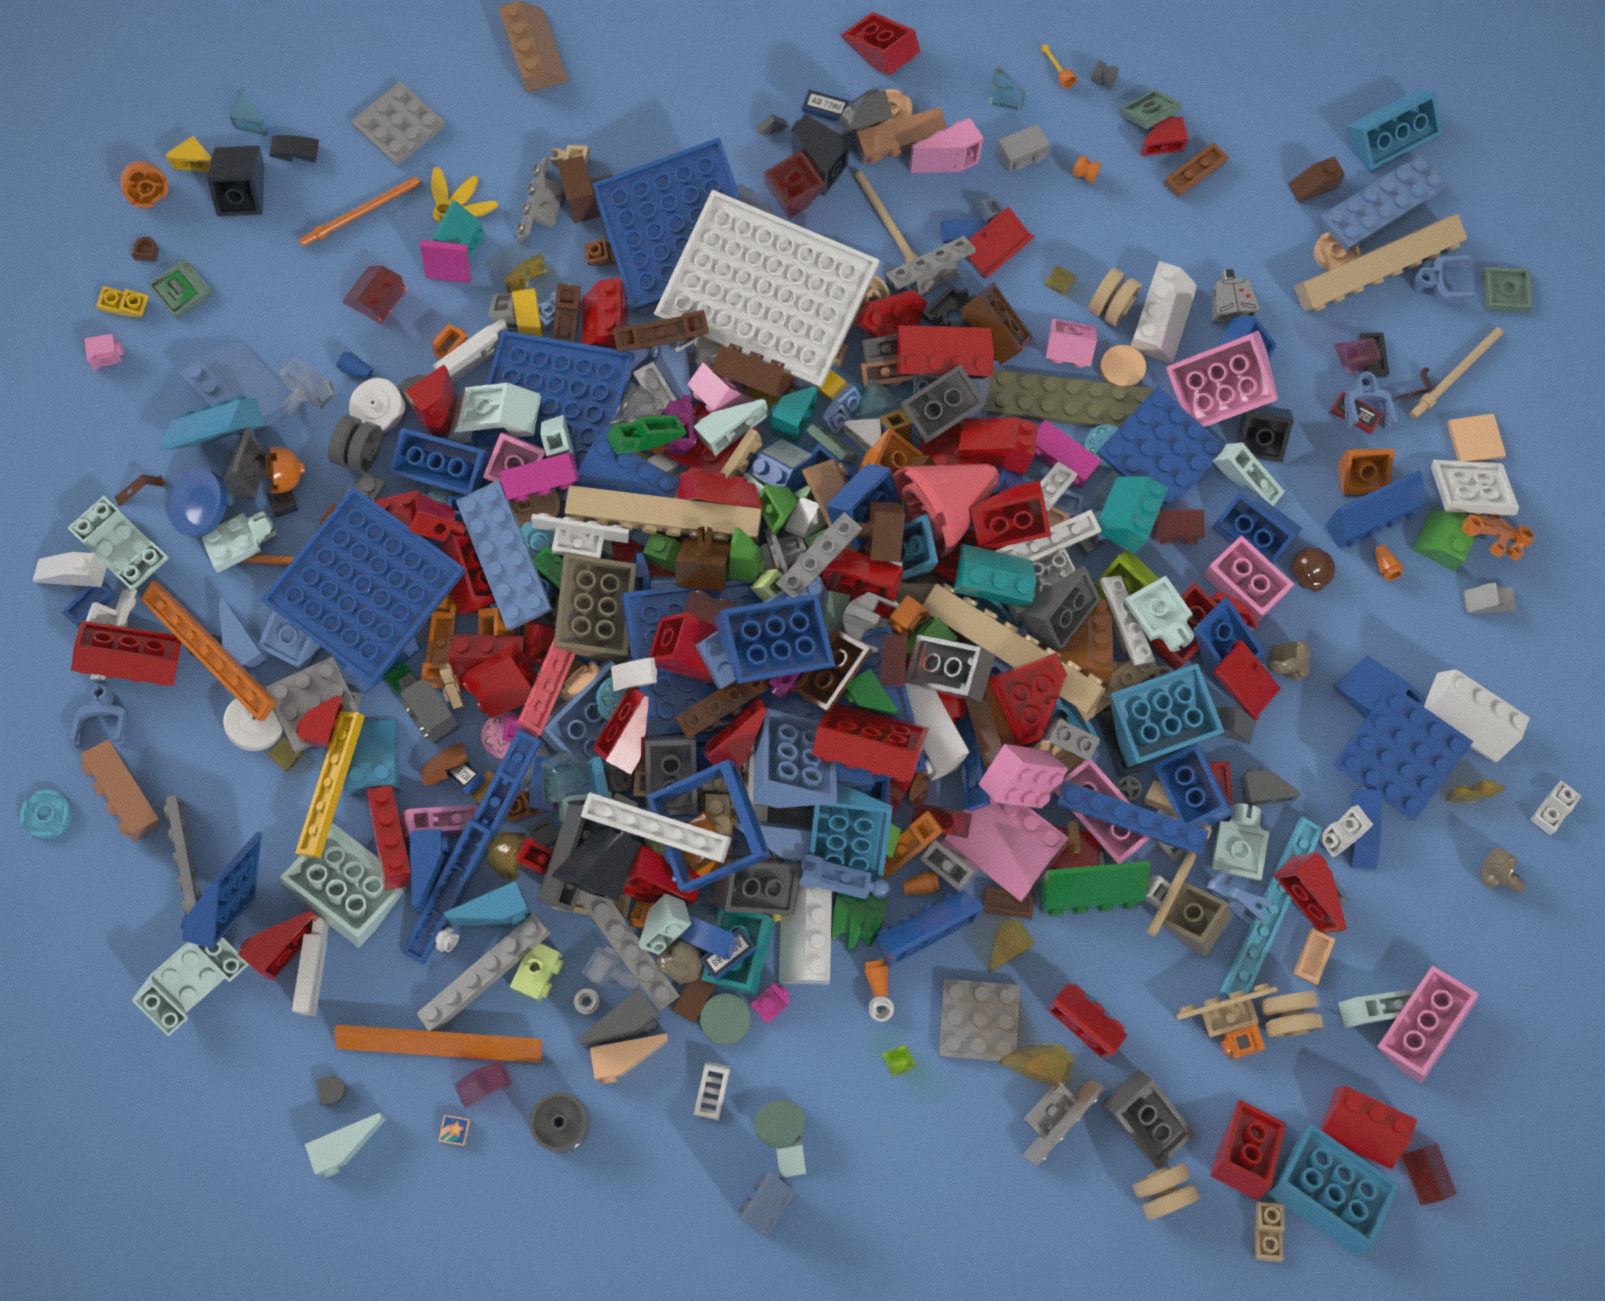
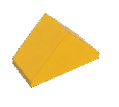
M194 136L166 154L172 169L208 172L212 159Z

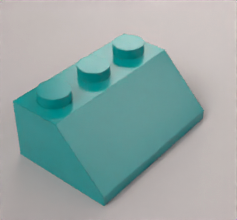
M1148 476L1117 477L1097 521L1101 529L1099 534L1135 554L1149 538L1168 487Z
M965 544L961 545L954 592L1022 608L1033 602L1036 575L1032 560Z
M719 909L716 925L733 933L742 928L757 950L717 981L705 967L701 980L733 991L757 996L775 923L774 920L765 914L728 912Z

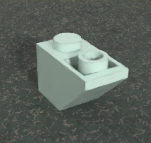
M561 415L541 422V438L546 456L551 458L572 452L574 459H576L565 416Z
M664 894L649 909L639 942L641 949L659 955L691 925L684 900Z

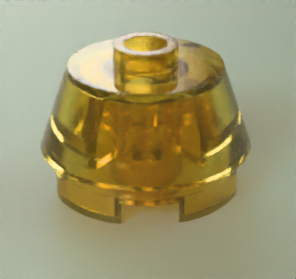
M502 831L488 848L487 864L503 879L508 878L515 881L520 877V873L517 871L522 866L516 861V857L527 837L524 832Z

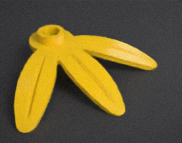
M434 167L431 178V190L436 203L433 209V218L441 223L452 200L458 202L461 206L467 203L477 187L479 178L471 176L454 192L449 200L448 188L443 172L439 167ZM487 201L463 207L475 217H480L496 209L498 203L496 201Z

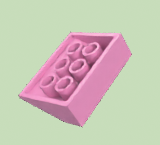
M1259 330L1166 367L1180 406L1203 427L1278 400L1268 354Z
M990 797L991 805L973 812L964 809L944 840L980 867V871L1018 901L1022 902L1068 847L1069 838L1029 807L996 803Z

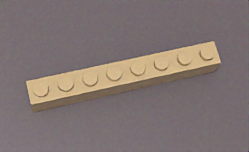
M1455 214L1296 284L1294 289L1303 311L1312 309L1313 312L1325 308L1326 302L1332 301L1333 304L1345 299L1344 294L1351 292L1353 295L1365 290L1364 285L1370 283L1373 286L1383 282V277L1388 274L1390 277L1403 273L1402 268L1406 266L1411 269L1421 265V260L1426 257L1428 260L1441 256L1440 251L1444 249L1447 252L1460 247L1459 242L1468 238L1459 214Z
M570 485L565 507L566 517L574 518L576 521H596L604 526L620 525L625 529H629V531L632 528L642 529L643 532L655 534L656 531L666 532L667 535L679 537L680 534H684L697 539V528L705 526V532H707L708 526L713 529L712 538L719 542L732 540L735 527L741 528L758 544L762 519L761 509Z
M946 583L943 587L936 584L923 604L930 611V615L935 618L939 617L946 625L995 654V656L1014 668L1056 653V651L1049 647L1046 651L1038 646L1040 641L1028 634L1025 638L1017 633L1019 628L1006 621L1003 625L996 620L998 615L990 610L985 609L982 612L976 608L978 603L965 596L964 599L955 595L954 588ZM1070 660L1067 664L1061 661L1067 677L1059 696L1090 714L1106 688L1101 686L1103 681L1091 673L1088 677L1080 673L1081 667Z

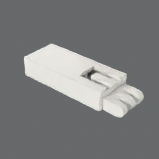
M499 319L492 325L482 329L433 365L434 369L436 370L445 365L452 383H456L495 354L501 330L508 331L505 320Z
M320 917L313 921L311 934H304L292 1007V1011L299 1015L316 1016L329 930V925Z

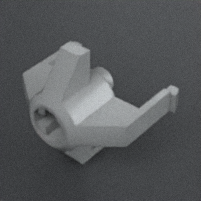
M704 336L688 339L673 347V350L678 352L692 344L695 350L688 354V363L691 364L695 361L696 366L699 368L703 362L714 366L721 345L712 342Z
M868 592L848 604L843 615V623L846 635L870 647L872 653L878 654V648L862 642L861 639L865 631H868L870 628L874 629L879 621L880 615L874 612L878 602L896 609L899 608V604L896 601L892 602Z

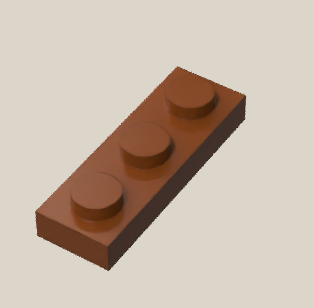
M1213 142L1165 178L1164 184L1180 198L1225 164L1229 157Z

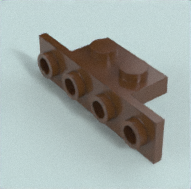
M766 679L737 684L735 680L674 718L687 739L709 726L712 730L725 722L723 717L731 714L732 717L745 710L743 707L745 703L769 689L770 685Z

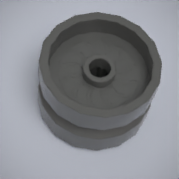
M349 414L343 416L336 425L330 439L328 449L330 462L342 467L348 465L349 469L362 474L368 472L373 466L381 447V426L368 421L363 423L362 419Z
M554 1092L544 1096L535 1104L530 1114L529 1127L533 1138L541 1147L554 1153H567L577 1149L586 1140L590 1131V1117L587 1108L576 1097L567 1093ZM558 1117L564 1120L562 1127L555 1126Z

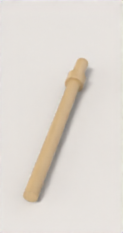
M862 171L855 174L857 181L905 256V262L908 263L918 258L917 254L910 249Z
M1495 328L1429 394L1426 393L1419 400V404L1409 413V416L1416 420L1425 410H1429L1436 403V399L1503 334L1502 329Z
M1213 825L1200 827L1209 831L1206 841H1208L1212 833L1211 828ZM1187 852L1147 930L1150 936L1156 937L1197 855Z

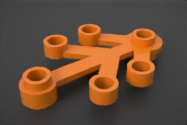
M1468 513V518L1463 522L1462 526L1463 532L1470 537L1479 533L1497 536V541L1489 548L1491 553L1501 557L1506 552L1515 561L1523 555V547H1530L1535 538L1529 528L1523 525L1515 528L1502 519L1499 514ZM1509 539L1513 540L1514 544L1511 545L1507 550V542Z

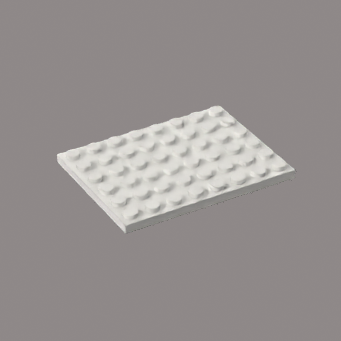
M712 190L659 301L654 316L665 320L679 317L681 314L704 310L709 334L702 335L705 338L719 345L729 346L730 343L742 346V352L748 354L751 351L764 355L763 360L771 362L772 359L785 363L784 368L791 370V376L822 388L876 273L880 260Z

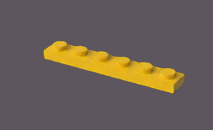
M359 712L339 713L295 852L300 856L321 858L365 717Z

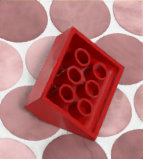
M835 703L830 712L825 714L818 726L812 755L818 756L823 761L843 763L848 768L858 767L866 769L873 775L884 774L891 776L899 782H911L916 772L929 728Z

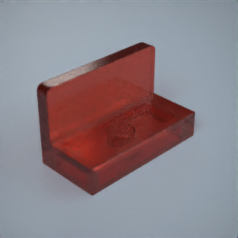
M903 631L902 636L884 635L880 675V684L882 686L905 687L908 632Z
M1437 1143L1402 1154L1421 1206L1443 1201L1456 1195L1455 1187Z

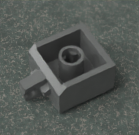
M411 673L398 681L402 689L400 694L404 698L401 704L411 719L415 721L414 723L426 740L431 738L437 744L460 728L452 713L429 681H417Z

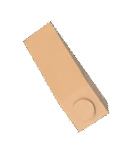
M667 1033L591 1047L590 1052L595 1080H601L602 1084L617 1082L616 1077L625 1075L669 1041Z

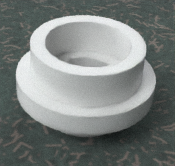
M448 927L438 933L435 939L437 950L450 952L454 949L459 936L453 928Z
M589 988L580 990L574 998L575 1008L578 1012L585 1015L594 1013L600 1004L598 994ZM586 997L592 1000L589 1006L582 1004L583 999Z
M885 996L874 998L868 1007L870 1016L880 1022L887 1021L894 1013L893 1002ZM880 1005L886 1006L883 1010L877 1009Z

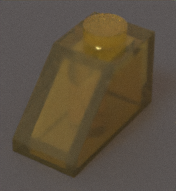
M1009 918L998 925L999 930L994 935L987 968L989 973H992L1035 945L1019 918L1014 921Z

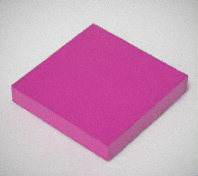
M429 240L421 241L420 248L425 278L464 283L471 282L472 276L467 245Z

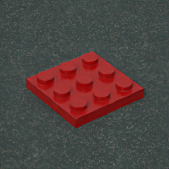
M699 401L693 408V413L696 415L694 426L702 418L711 414L705 408L707 405L705 402ZM754 426L752 429L758 432L757 427ZM697 433L696 444L688 453L677 456L671 450H664L662 454L688 469H703L704 474L709 475L712 472L720 473L746 433L716 456L702 443Z

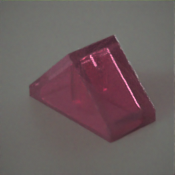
M1374 338L1334 345L1339 359L1348 374L1382 358Z
M498 1061L473 1070L454 1084L466 1109L512 1085V1082L502 1061Z

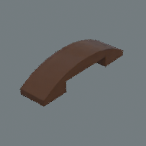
M557 284L556 312L552 339L576 343L581 286Z
M700 310L681 314V316L637 326L634 324L613 329V334L619 353L692 339L709 334L705 311Z

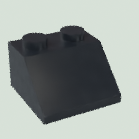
M1260 406L1242 413L1237 443L1243 442L1257 459L1283 463L1294 421L1291 410Z

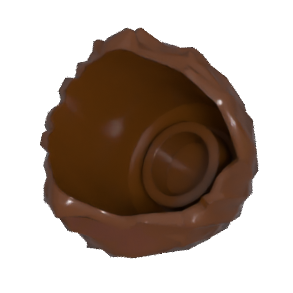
M1306 547L1298 551L1291 565L1294 579L1297 580L1299 585L1314 592L1321 591L1326 585L1330 584L1332 579H1334L1336 571L1332 557L1327 552L1316 547Z

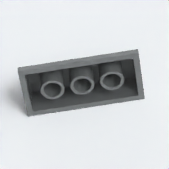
M878 88L871 89L859 95L860 97L855 98V100L850 101L851 105L844 109L834 131L846 137L856 134L857 131L880 125L893 118L886 90L879 92Z

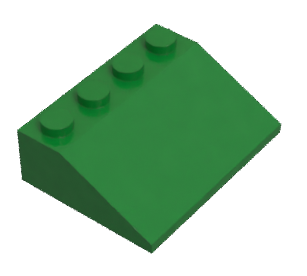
M1150 861L1048 870L1038 883L1041 913H1048L1049 917L1064 915V911H1073L1077 915L1086 914L1089 912L1088 909L1097 908L1098 912L1113 911V907L1123 906V910L1137 909L1138 905L1145 901Z

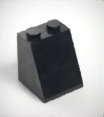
M805 114L792 127V155L820 195L825 196L849 165L850 140Z
M260 146L214 147L207 174V182L217 216L262 215L264 161Z
M606 827L605 831L595 829L554 871L552 877L591 895L619 902L641 843L633 840V834L623 830L617 831Z

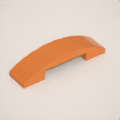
M448 594L431 615L426 659L422 665L420 680L429 681L434 689L445 687L439 666L449 663L451 634L456 632L457 609L452 594Z
M929 811L914 821L899 836L893 858L886 856L883 880L889 878L911 861L944 831Z

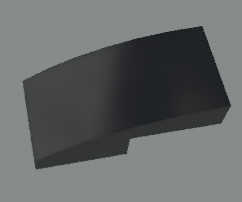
M274 135L271 140L269 156L289 162L294 157L315 163L319 140L296 135Z

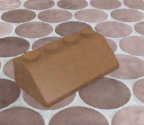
M522 1L498 6L501 21L526 93L568 82L543 8Z
M834 459L802 470L829 527L832 524L826 504L848 483L846 478L848 471L845 465ZM849 543L844 548L860 554L866 553L865 545L861 549H857Z

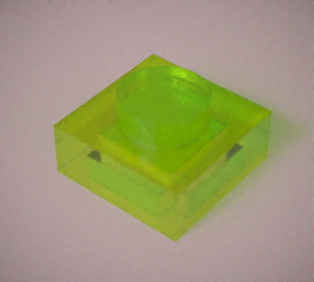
M906 1045L882 1054L884 1063L892 1077L916 1068Z

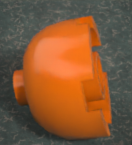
M134 161L128 164L120 177V187L124 196L132 205L140 208L155 206V202L159 201L162 197L163 199L166 197L169 189L168 180L162 170L155 164L147 161Z
M280 446L267 447L266 449L270 456H265L266 479L272 481V486L268 488L269 492L274 494L291 491L298 485L300 476H304V463L299 462L297 455L289 448Z

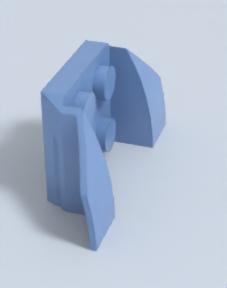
M262 603L257 612L261 635L257 647L297 668L311 666L333 656L265 603Z

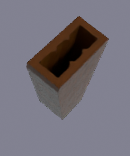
M988 680L982 703L966 700L984 767H990L1004 744L1018 746Z

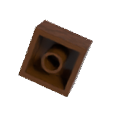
M583 155L557 162L574 223L600 217L592 183L611 177L612 173L592 179V177H589Z
M870 501L868 522H856L862 527V530L856 537H866L865 550L870 560L900 562L905 513L899 503Z
M705 526L698 527L697 539L685 538L676 558L675 586L724 591L728 581L731 543L712 541L713 529L707 526V532H705Z

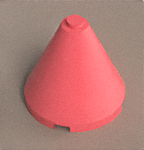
M989 464L906 466L896 471L893 479L899 501H904L907 513H905L906 522L908 523L922 515H928L936 554L940 552L942 554L939 557H943L954 550L972 524L973 519L970 507L990 498L999 484L1000 474L994 466L991 467Z

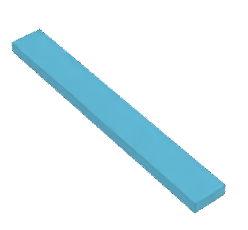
M1300 817L1275 872L1292 856L1313 853L1324 828L1304 817ZM1272 876L1263 898L1272 900L1273 903L1269 909L1259 904L1258 909L1266 913V916L1262 922L1254 916L1219 992L1230 998V993L1244 990L1245 994L1250 993L1292 900L1274 876Z

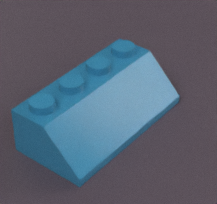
M1419 89L1346 126L1351 148L1369 171L1442 134L1435 92Z
M246 395L232 397L231 403L225 400L214 403V408H211V406L197 408L198 413H194V411L181 413L180 418L170 422L160 445L161 451L197 446L241 433L245 428L255 429L264 426L257 398L247 399Z

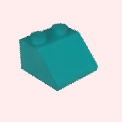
M452 200L433 236V240L467 245L469 261L471 263L475 255V249L478 244L482 243L485 233L481 221L458 202Z
M812 386L784 395L779 403L775 402L770 411L772 418L769 424L772 426L773 436L782 437L796 445L798 444L816 410L818 388Z

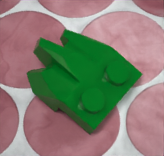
M838 892L831 920V939H838L840 935H845L846 951L855 950L859 938L863 939L865 945L870 947L874 943L875 938L878 937L877 932L882 928L889 896L884 899H877L869 892L867 899H862Z

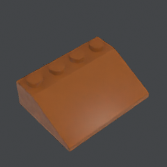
M1100 598L1099 603L1062 651L1056 652L1060 654L1059 658L1067 664L1070 660L1080 666V673L1087 677L1091 673L1103 681L1101 686L1108 690L1113 674L1112 610L1107 598ZM1038 645L1040 648L1046 651L1047 647Z

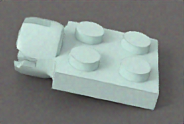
M264 511L249 518L242 513L219 524L211 533L202 537L212 565L217 573L261 552L260 544L277 535L276 529L271 531L274 529V524L269 517H265L267 514Z
M1166 576L1125 598L1124 603L1151 641L1160 638L1170 651L1175 652L1180 650V645L1182 647L1187 646L1195 637L1194 632L1187 624V620L1191 619L1193 614Z
M1238 803L1232 806L1235 814L1230 816L1228 822H1218L1210 870L1216 872L1222 870L1230 875L1260 881L1262 880L1269 831L1261 829L1262 811L1259 807L1252 805V808H1248V804Z

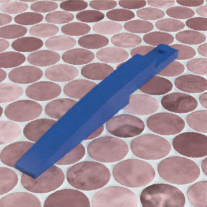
M518 729L474 817L469 819L401 953L422 965L425 964L436 945V936L441 930L446 928L449 922L444 912L458 907L523 786L521 782L543 740L523 729Z

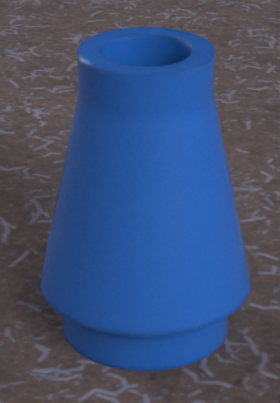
M344 351L336 365L341 373L368 380L373 372V368L365 364L352 352Z

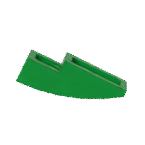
M677 415L637 416L634 423H613L606 437L615 454H625L669 443L685 436L686 430Z

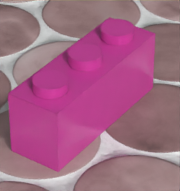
M1044 420L1038 427L1033 458L1042 460L1050 470L1057 462H1060L1076 472L1078 475L1071 485L1082 489L1098 470L1101 459L1047 420Z
M572 452L499 472L506 499L514 498L515 503L528 500V494L537 492L538 496L552 493L551 488L560 486L561 490L568 489L569 485L575 486L574 482L580 480Z

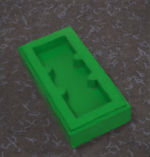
M545 545L533 558L537 571L560 591L563 559L557 554H552V549Z

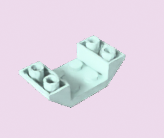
M510 383L466 387L456 402L448 440L457 443L471 442L474 430L502 427L514 437L534 436L541 395Z
M105 496L101 497L68 527L132 591L169 559Z
M224 937L219 940L213 949L187 942L150 974L133 997L132 1002L169 1036L188 1019L187 1012L225 978L230 982L249 964L237 955L238 951Z

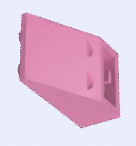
M970 118L964 121H957L952 127L944 131L939 130L933 136L925 140H919L912 146L909 171L910 173L961 172L979 163L984 138Z

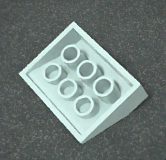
M334 823L330 826L321 858L300 856L280 876L282 889L326 921L328 925L358 948L374 933L407 888L402 887L385 891L378 857Z

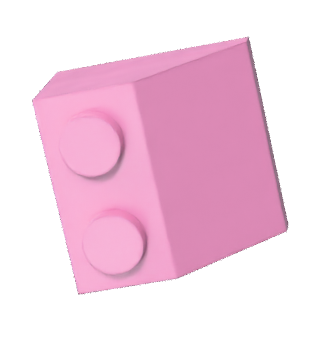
M1052 318L1045 358L1054 363L1069 362L1073 366L1080 368L1091 366L1097 342V327Z
M704 362L687 384L694 391L692 395L699 401L705 402L707 404L705 408L711 413L757 401L739 382L712 372L713 366Z
M500 433L483 477L493 482L497 480L502 482L499 474L500 471L544 460L547 458L545 449L510 434Z

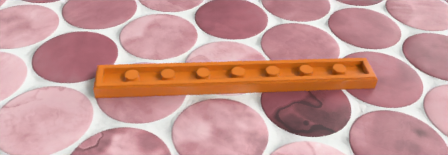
M152 581L140 600L258 721H265L277 704V701L158 581Z
M336 1025L334 1030L336 1048L344 1050L542 1063L543 1058L542 1039L351 1025Z

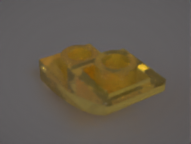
M542 253L520 263L506 275L504 283L507 293L529 287L527 278L539 277L543 273L548 272Z
M1481 780L1472 789L1469 786H1456V788L1447 793L1446 803L1466 804L1484 801L1503 792L1505 786L1498 785L1493 780Z

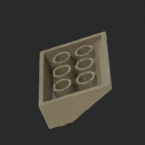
M564 553L554 638L555 648L597 661H613L618 664H622L628 656L629 639L621 595L626 592H634L636 564Z

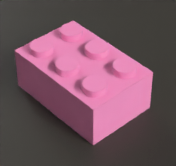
M1242 535L1208 567L1203 575L1220 592L1228 594L1244 603L1251 610L1257 622L1294 585L1291 580Z
M1004 744L979 782V785L996 803L1043 808L1049 802L1050 796L1056 787L1062 783L1068 768L1050 751Z

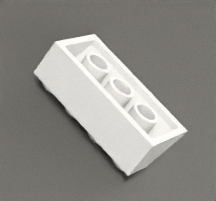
M1161 261L1158 262L1130 347L1137 349L1142 355L1170 364L1174 362L1198 286L1182 268Z
M1457 669L1436 674L1424 705L1426 709L1474 741L1470 747L1492 762H1498L1523 738L1530 717Z
M905 683L915 724L929 728L922 750L927 768L923 773L928 775L930 781H933L956 771L969 751L936 691Z
M798 883L793 915H781L779 983L829 985L831 890L819 887L812 889L801 886Z

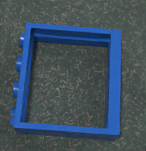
M727 759L647 796L650 807L649 812L670 818L665 802L724 777L749 844L751 855L692 880L682 849L664 844L666 850L664 851V857L667 863L672 866L674 872L672 876L673 882L677 883L678 889L682 892L690 893L771 857L736 762Z

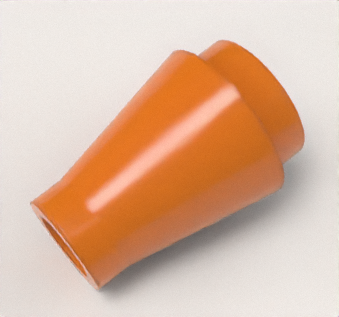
M1380 545L1373 550L1380 575L1386 581L1395 580L1404 573L1402 570L1403 565L1386 545Z
M928 870L916 877L903 881L906 896L930 895L941 891L938 875L935 871L930 872Z
M884 959L865 962V969L863 970L873 991L874 998L889 995L888 964L885 965Z

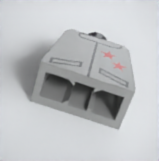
M1233 269L1222 271V280L1216 281L1212 290V324L1229 323L1232 317L1257 316L1260 307L1249 279H1236Z

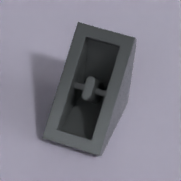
M1215 707L1224 729V733L1219 734V736L1250 744L1256 721L1239 707Z

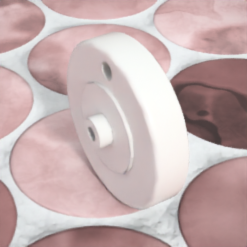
M372 378L364 381L354 390L349 402V412L351 416L362 419L363 423L368 421L381 426L382 433L393 429L401 421L405 412V398L400 389L391 381L384 378Z
M235 698L228 705L224 714L226 736L235 746L243 750L261 751L267 749L280 739L284 731L274 708L265 721H258Z

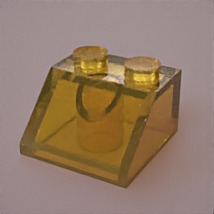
M1040 1042V1045L1029 1044L1001 1058L998 1064L1040 1083L1066 1086L1075 1055L1068 1053V1048L1061 1044L1053 1043L1050 1045Z

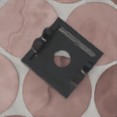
M952 284L922 313V318L932 326L972 327L971 324L964 320L960 309L976 295L973 294L970 297L967 288L960 291ZM950 311H956L959 313L960 319L952 322L947 318V314Z

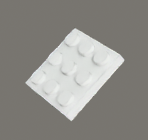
M1433 460L1431 469L1445 511L1517 515L1519 506L1503 464Z

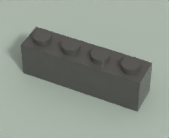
M573 804L568 805L537 899L539 902L571 912L574 911L580 889L555 879L552 875L595 829H601V826L594 824L593 820L581 817L583 806Z

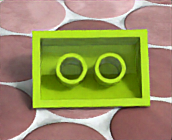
M1127 550L1113 561L1094 583L1099 597L1106 598L1100 579L1121 576L1130 596L1160 578L1131 551Z

